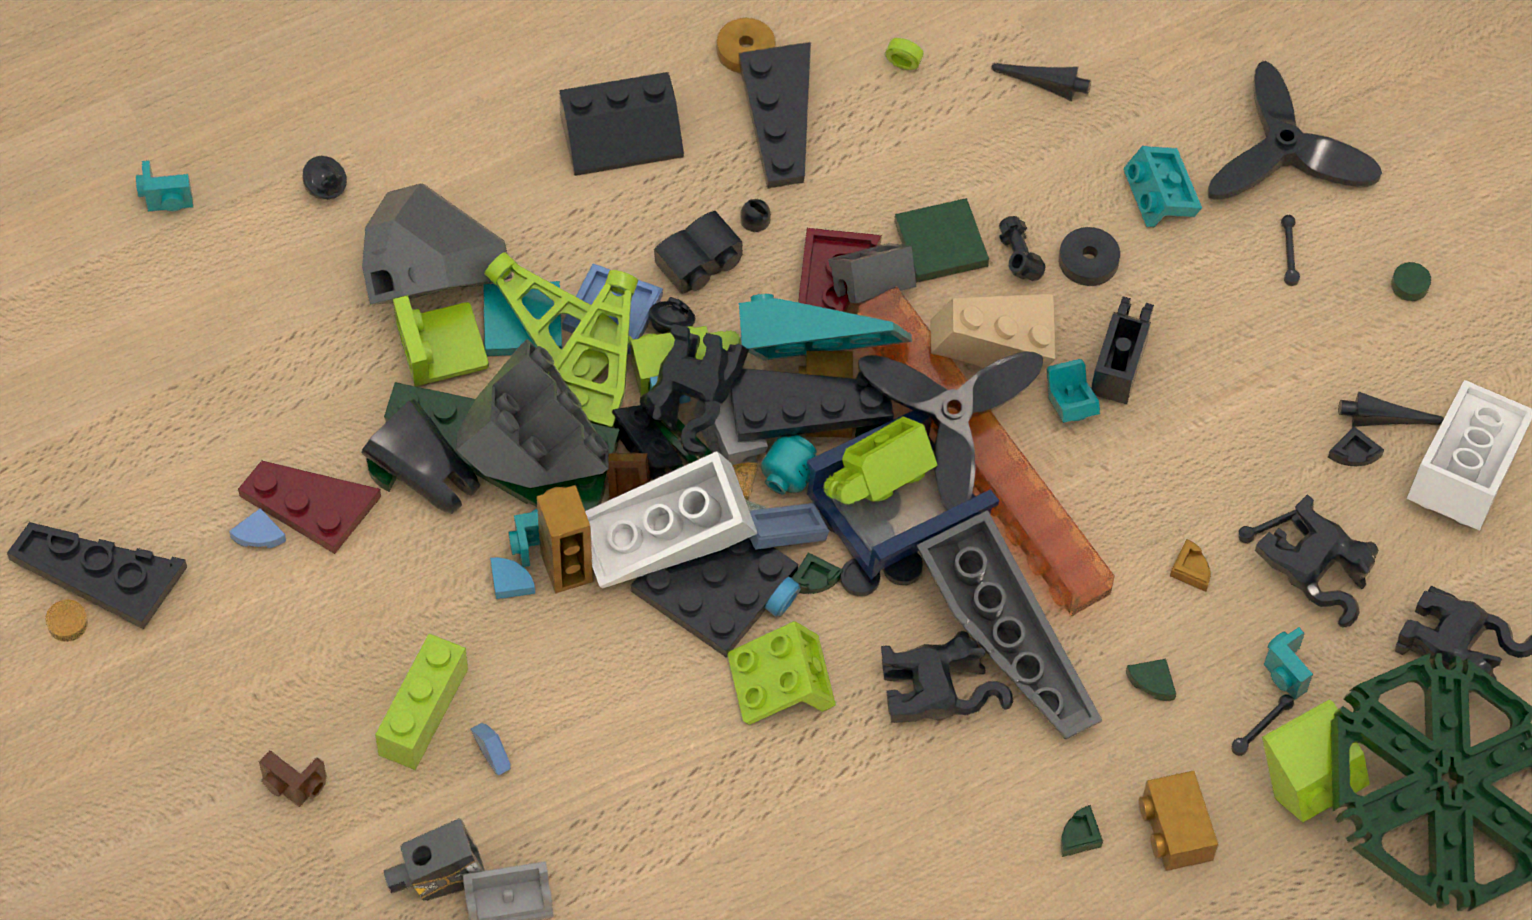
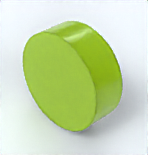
M893 38L888 44L885 56L890 63L898 68L914 70L919 67L924 52L917 44L910 40Z

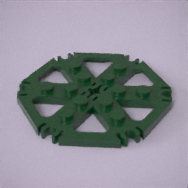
M1431 653L1354 686L1343 698L1353 707L1354 712L1342 706L1334 713L1335 718L1331 720L1333 812L1338 808L1348 807L1347 810L1343 811L1336 818L1337 823L1350 820L1355 824L1356 831L1346 838L1347 842L1354 843L1362 837L1366 840L1365 843L1358 844L1352 849L1429 906L1436 904L1437 908L1442 909L1449 905V894H1451L1456 899L1457 911H1463L1466 908L1470 911L1532 881V814L1492 785L1522 770L1532 769V706L1469 659L1462 661L1460 656L1454 657L1449 661L1448 670L1442 664L1441 653H1436L1431 658ZM1409 682L1418 684L1424 692L1425 735L1379 702L1380 695ZM1469 692L1477 693L1503 712L1510 721L1509 730L1471 747ZM1356 742L1363 744L1406 777L1367 795L1360 796L1356 794L1350 786L1349 749L1351 744ZM1449 773V778L1456 781L1457 784L1449 789V783L1442 780V776ZM1428 814L1429 871L1426 875L1421 876L1388 854L1382 846V838L1384 834ZM1473 826L1513 855L1515 868L1512 872L1487 884H1479L1475 881Z

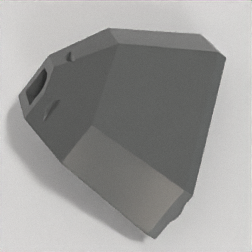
M416 184L387 192L365 227L362 269L370 304H392L393 299L408 296L409 299L457 287L491 284L493 282L484 273L495 258L503 252L507 253L505 241L425 184ZM512 273L505 280L511 279Z
M528 339L518 347L477 396L457 432L456 450L484 476L529 488L602 474L609 469V448L606 442L598 435L581 408L579 399L571 392L554 366L552 356L543 347L538 346L536 348Z

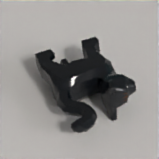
M673 324L671 334L675 339L674 346L660 364L656 384L640 397V406L654 420H661L667 424L669 430L676 431L680 397L685 395L705 404V413L687 423L682 430L680 440L683 450L690 455L699 456L705 454L706 447L695 440V435L715 423L720 413V406L727 399L732 384L740 374L749 349L740 344H730L728 350H725L722 344V337L706 333L703 337V343L706 346L705 356L702 360L696 359L697 349L700 345V336L690 333L688 327Z
M1307 494L1295 506L1297 513L1291 519L1296 529L1305 537L1296 546H1293L1286 541L1287 534L1278 528L1274 534L1268 532L1256 544L1255 552L1272 568L1285 574L1291 585L1302 590L1309 601L1319 607L1341 606L1344 612L1339 618L1338 624L1342 628L1348 627L1359 616L1358 602L1351 594L1340 590L1323 592L1318 582L1335 562H1339L1348 576L1363 590L1367 585L1365 577L1373 568L1379 550L1374 542H1362L1351 539L1340 525L1316 513L1313 510L1314 500Z
M1430 586L1428 591L1423 592L1415 612L1421 616L1431 614L1440 620L1439 624L1435 629H1432L1418 621L1407 619L1399 633L1395 652L1401 655L1409 650L1421 656L1431 653L1430 658L1436 653H1441L1442 664L1448 670L1449 661L1456 656H1460L1462 661L1469 659L1497 680L1493 669L1500 665L1502 658L1470 651L1473 644L1485 630H1494L1499 646L1508 655L1516 658L1529 657L1532 655V635L1523 643H1516L1513 639L1510 625L1500 617L1486 612L1475 602L1459 600L1453 594Z
M957 632L954 638L944 645L924 644L905 652L895 653L889 645L881 646L884 680L894 682L898 680H912L914 691L907 694H901L897 689L886 691L891 723L916 722L924 718L941 720L953 715H969L979 712L990 696H996L1002 708L1007 710L1011 708L1014 702L1013 693L1007 685L999 681H987L976 687L968 700L958 698L950 676L951 671L985 674V666L980 663V659L985 656V649L978 648L977 642L971 639L968 632Z

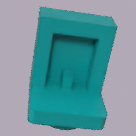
M150 160L142 161V175H136L138 198L145 197L148 212L160 210L178 211L182 208L193 207V194L189 174L153 177Z
M1082 359L1047 367L1048 399L1063 423L1081 421L1086 417L1100 414L1099 400L1087 383L1086 365Z
M537 509L530 513L514 515L515 531L508 532L512 555L520 554L523 567L530 566L529 547L540 545Z
M1300 627L1289 634L1284 631L1275 636L1267 646L1269 650L1264 662V666L1271 673V678L1280 690L1287 691L1294 700L1307 692L1313 673L1295 654L1300 649L1305 634Z

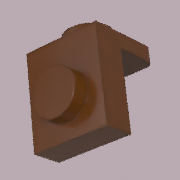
M608 453V501L650 482L647 453Z
M271 750L259 761L263 785L275 796L280 797L283 794L299 807L308 798H315L326 784L325 765L318 757L302 773H299Z

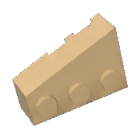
M1053 293L952 298L930 320L932 354L985 368L997 360L1025 351L1036 352L1043 357V366L1039 374L1056 359Z

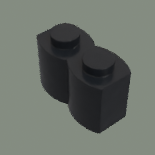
M716 210L699 217L685 230L672 234L654 248L655 264L681 294L691 290H700L709 282L711 275L733 269L740 262L743 255L742 240Z

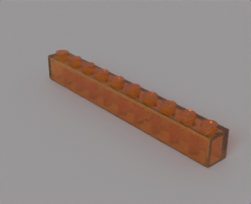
M897 286L858 306L857 315L894 322L912 334V342L872 347L877 356L906 364L947 390H958L968 381L951 358L931 353L930 329ZM947 408L949 413L958 414L956 409ZM990 411L971 418L969 427L975 448L974 486L980 494L991 489L999 499V505L992 508L990 515L993 517L997 516L1000 519L1009 541L1014 546H1020L1027 556V563L1036 576L1041 575L1046 581L1054 602L1060 607L1064 606L1069 614L1073 616L1111 595L1115 575L993 413ZM932 420L931 428L937 434L938 426Z

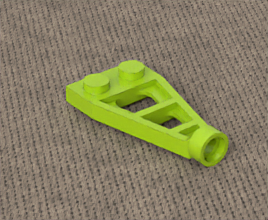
M503 252L492 261L484 274L498 286L536 347H543L555 361L562 349L557 346L551 337L549 325L560 314H568L581 321L591 305L521 267L506 252ZM513 272V279L505 282L504 280ZM531 289L539 290L554 302V306L541 319H535L522 304V298ZM601 314L593 326L590 337L612 344L616 339L618 324L608 315ZM629 336L628 347L631 345V340H633L631 336ZM589 349L578 359L573 368V374L576 377L595 382L609 367V359L606 354Z
M618 270L609 271L605 285L554 361V366L571 392L579 399L581 408L589 421L593 424L614 428L616 418L612 411L613 409L621 408L625 396L631 301L638 284L636 277ZM601 314L615 317L619 321L616 339L612 344L590 337L593 326ZM591 349L607 355L609 370L608 378L604 383L599 384L576 377L573 374L575 364L585 351Z

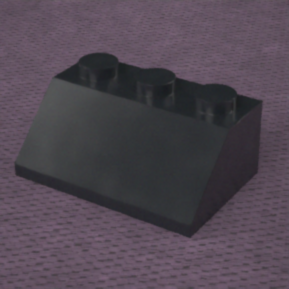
M669 72L559 90L560 117L574 176L684 157L677 102Z

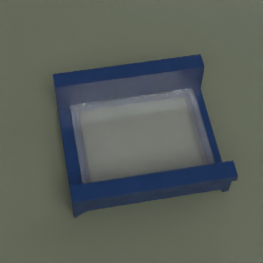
M914 410L807 460L806 465L810 469L807 495L871 580L883 568L918 552V544L987 510L991 514L992 508L999 505V499L990 489L978 496H975L972 492L970 500L946 510L939 497L934 468L927 471L921 480L906 483L894 490L892 496L882 501L872 502L863 498L858 502L855 501L854 504L845 505L837 499H832L826 495L823 488L824 482H826V478L828 479L829 476H833L835 472L844 468L842 457L846 448L903 416L924 425L934 453L935 443L929 437L933 419Z

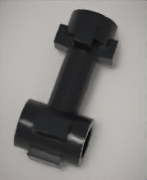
M1017 216L1004 218L999 223L1001 231L999 237L1003 244L1007 246L1010 244L1013 250V254L1009 259V269L1018 278H1027L1032 281L1039 280L1044 275L1045 263L1041 256L1029 252L1025 242L1027 238L1025 222Z

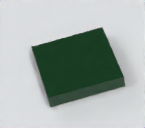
M967 198L895 214L894 222L902 244L912 246L916 283L989 265V257Z

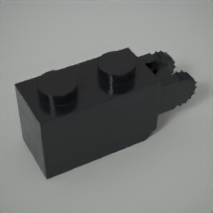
M1122 296L1118 311L1112 314L1095 367L1091 389L1098 397L1127 405L1147 343L1154 305L1145 303L1140 317L1128 316L1131 308V298Z

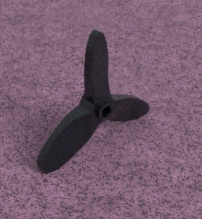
M1262 61L1255 69L1253 85L1255 103L1266 138L1227 163L1210 181L1207 194L1208 198L1212 200H1222L1236 196L1254 187L1282 166L1292 165L1315 178L1355 187H1367L1376 184L1381 178L1382 171L1375 159L1359 149L1327 136L1303 133L1296 127L1293 103L1281 74L1271 63Z
M1028 351L1020 352L997 360L981 369L958 390H947L914 368L886 357L867 355L858 361L859 371L870 385L896 403L932 418L938 426L934 456L938 466L934 467L939 497L946 510L970 500L975 479V448L969 427L970 419L993 411L1017 397L1037 378L1043 366V357L1040 354ZM947 408L956 409L958 414L949 413Z

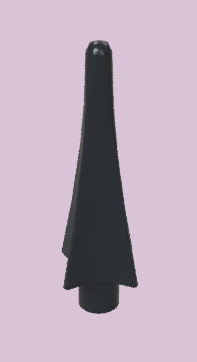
M993 63L992 70L1031 83L1069 101H1072L1074 92L1089 94L1091 80L1078 77L1079 67H1036Z
M1359 391L1355 401L1340 400L1338 406L1339 415L1352 417V427L1386 424L1441 425L1444 420L1442 416L1406 408Z

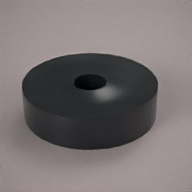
M1082 227L1070 232L1063 239L1059 252V265L1062 272L1071 281L1084 286H1096L1109 281L1117 272L1120 261V248L1117 241L1108 232L1095 227ZM1091 254L1095 258L1089 259L1086 258L1084 255Z

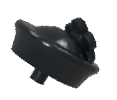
M323 155L313 157L306 162L303 168L302 178L305 189L315 198L334 199L341 195L346 188L347 176L345 170L338 161L331 157Z
M670 297L668 301L655 303L649 309L652 326L661 334L670 333L673 324L687 327L693 326L696 322L695 314L690 307L683 301Z

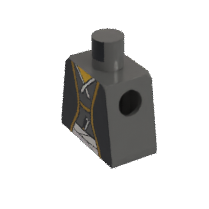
M461 818L404 842L400 849L405 863L383 870L391 894L414 886L422 900H431L464 890L463 874L485 871L478 847Z

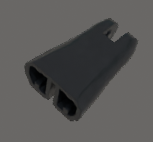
M415 399L409 400L368 440L361 452L383 470L422 495L436 508L453 514L460 508L462 502L443 482L446 477L460 490L470 496L481 486L473 470L448 443L433 420Z

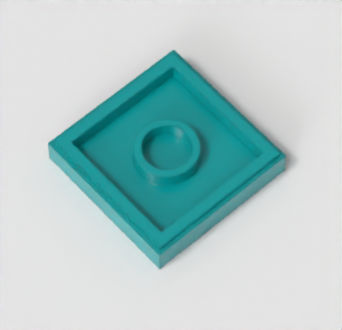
M560 281L550 282L560 288ZM483 284L486 355H513L526 339L536 347L498 286L495 284ZM531 289L522 298V304L535 319H541L554 306V302L536 289ZM560 314L549 325V333L557 346L562 349Z

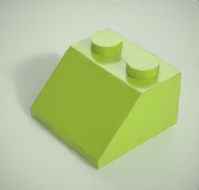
M1330 699L1262 736L1274 797L1301 822H1305L1333 806L1331 720L1335 718L1334 713L1338 709ZM1357 742L1352 743L1349 749L1350 786L1355 793L1370 785L1365 755Z

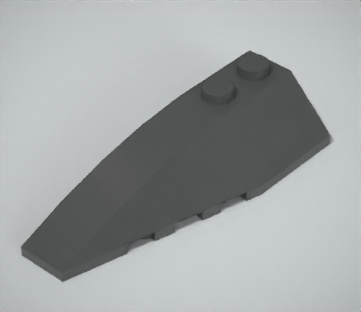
M988 510L917 545L921 557L953 616L1065 739L1102 722L1100 714Z

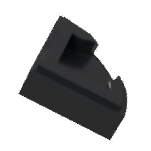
M1354 426L1329 451L1328 458L1346 466H1365L1381 458L1384 449Z

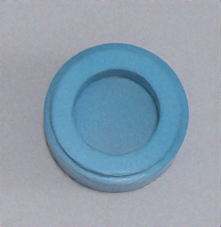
M787 577L772 594L765 609L776 617L783 615L799 594L800 584Z

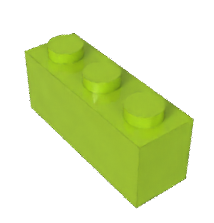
M428 634L375 734L379 756L416 770L468 671L465 647L433 634Z

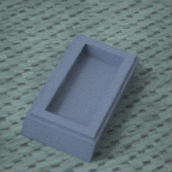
M814 503L750 511L758 533L749 537L755 549L826 541L829 529Z

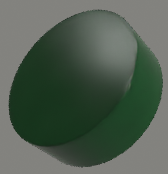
M1406 262L1399 265L1394 271L1391 286L1394 293L1401 299L1417 301L1428 293L1431 275L1423 265L1415 262Z

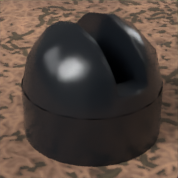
M758 198L748 200L741 209L740 220L742 226L752 232L763 231L769 226L771 211L767 203Z

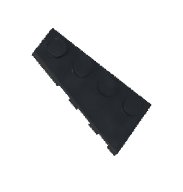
M811 42L739 53V66L767 188L804 183Z
M742 368L730 389L738 442L881 425L894 420L891 399L883 395L872 385L860 386L854 378Z
M32 522L28 523L7 552L10 561L142 629L146 627L187 569L185 559L173 556L171 559L154 556L152 551L137 548L136 551L117 547L114 542L99 539L98 542L79 538L77 533Z

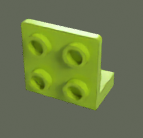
M408 296L393 299L396 326L414 386L485 370L489 367L487 355L469 302L420 313L419 308L412 310Z
M796 621L728 652V660L742 719L745 723L751 725L801 701L822 712L836 706L819 636Z

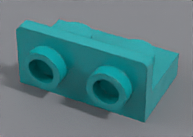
M1141 146L1124 166V173L1147 227H1155L1165 215L1195 217L1202 209L1178 148Z

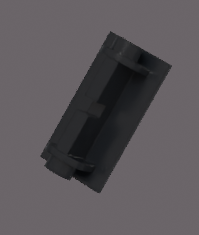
M640 405L613 409L612 413L616 418L614 428L620 429V440L629 453H635L639 450V453L648 454L650 480H655L667 474L665 472L666 467L677 466L683 463L651 416Z

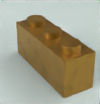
M575 485L567 488H552L543 495L537 496L540 553L556 594L592 583L593 571L591 526Z

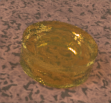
M74 600L58 601L46 613L45 620L48 631L52 637L59 641L69 642L76 640L87 629L88 619L85 609Z

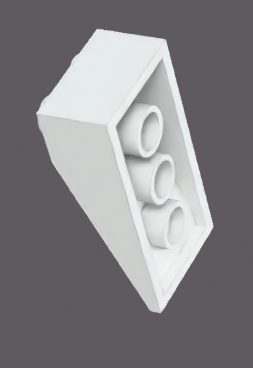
M1464 380L1420 464L1407 499L1418 503L1426 509H1431L1450 517L1460 524L1468 525L1480 531L1532 421V408Z
M717 451L585 511L591 526L592 567L599 587L602 589L723 550L758 534L732 463Z

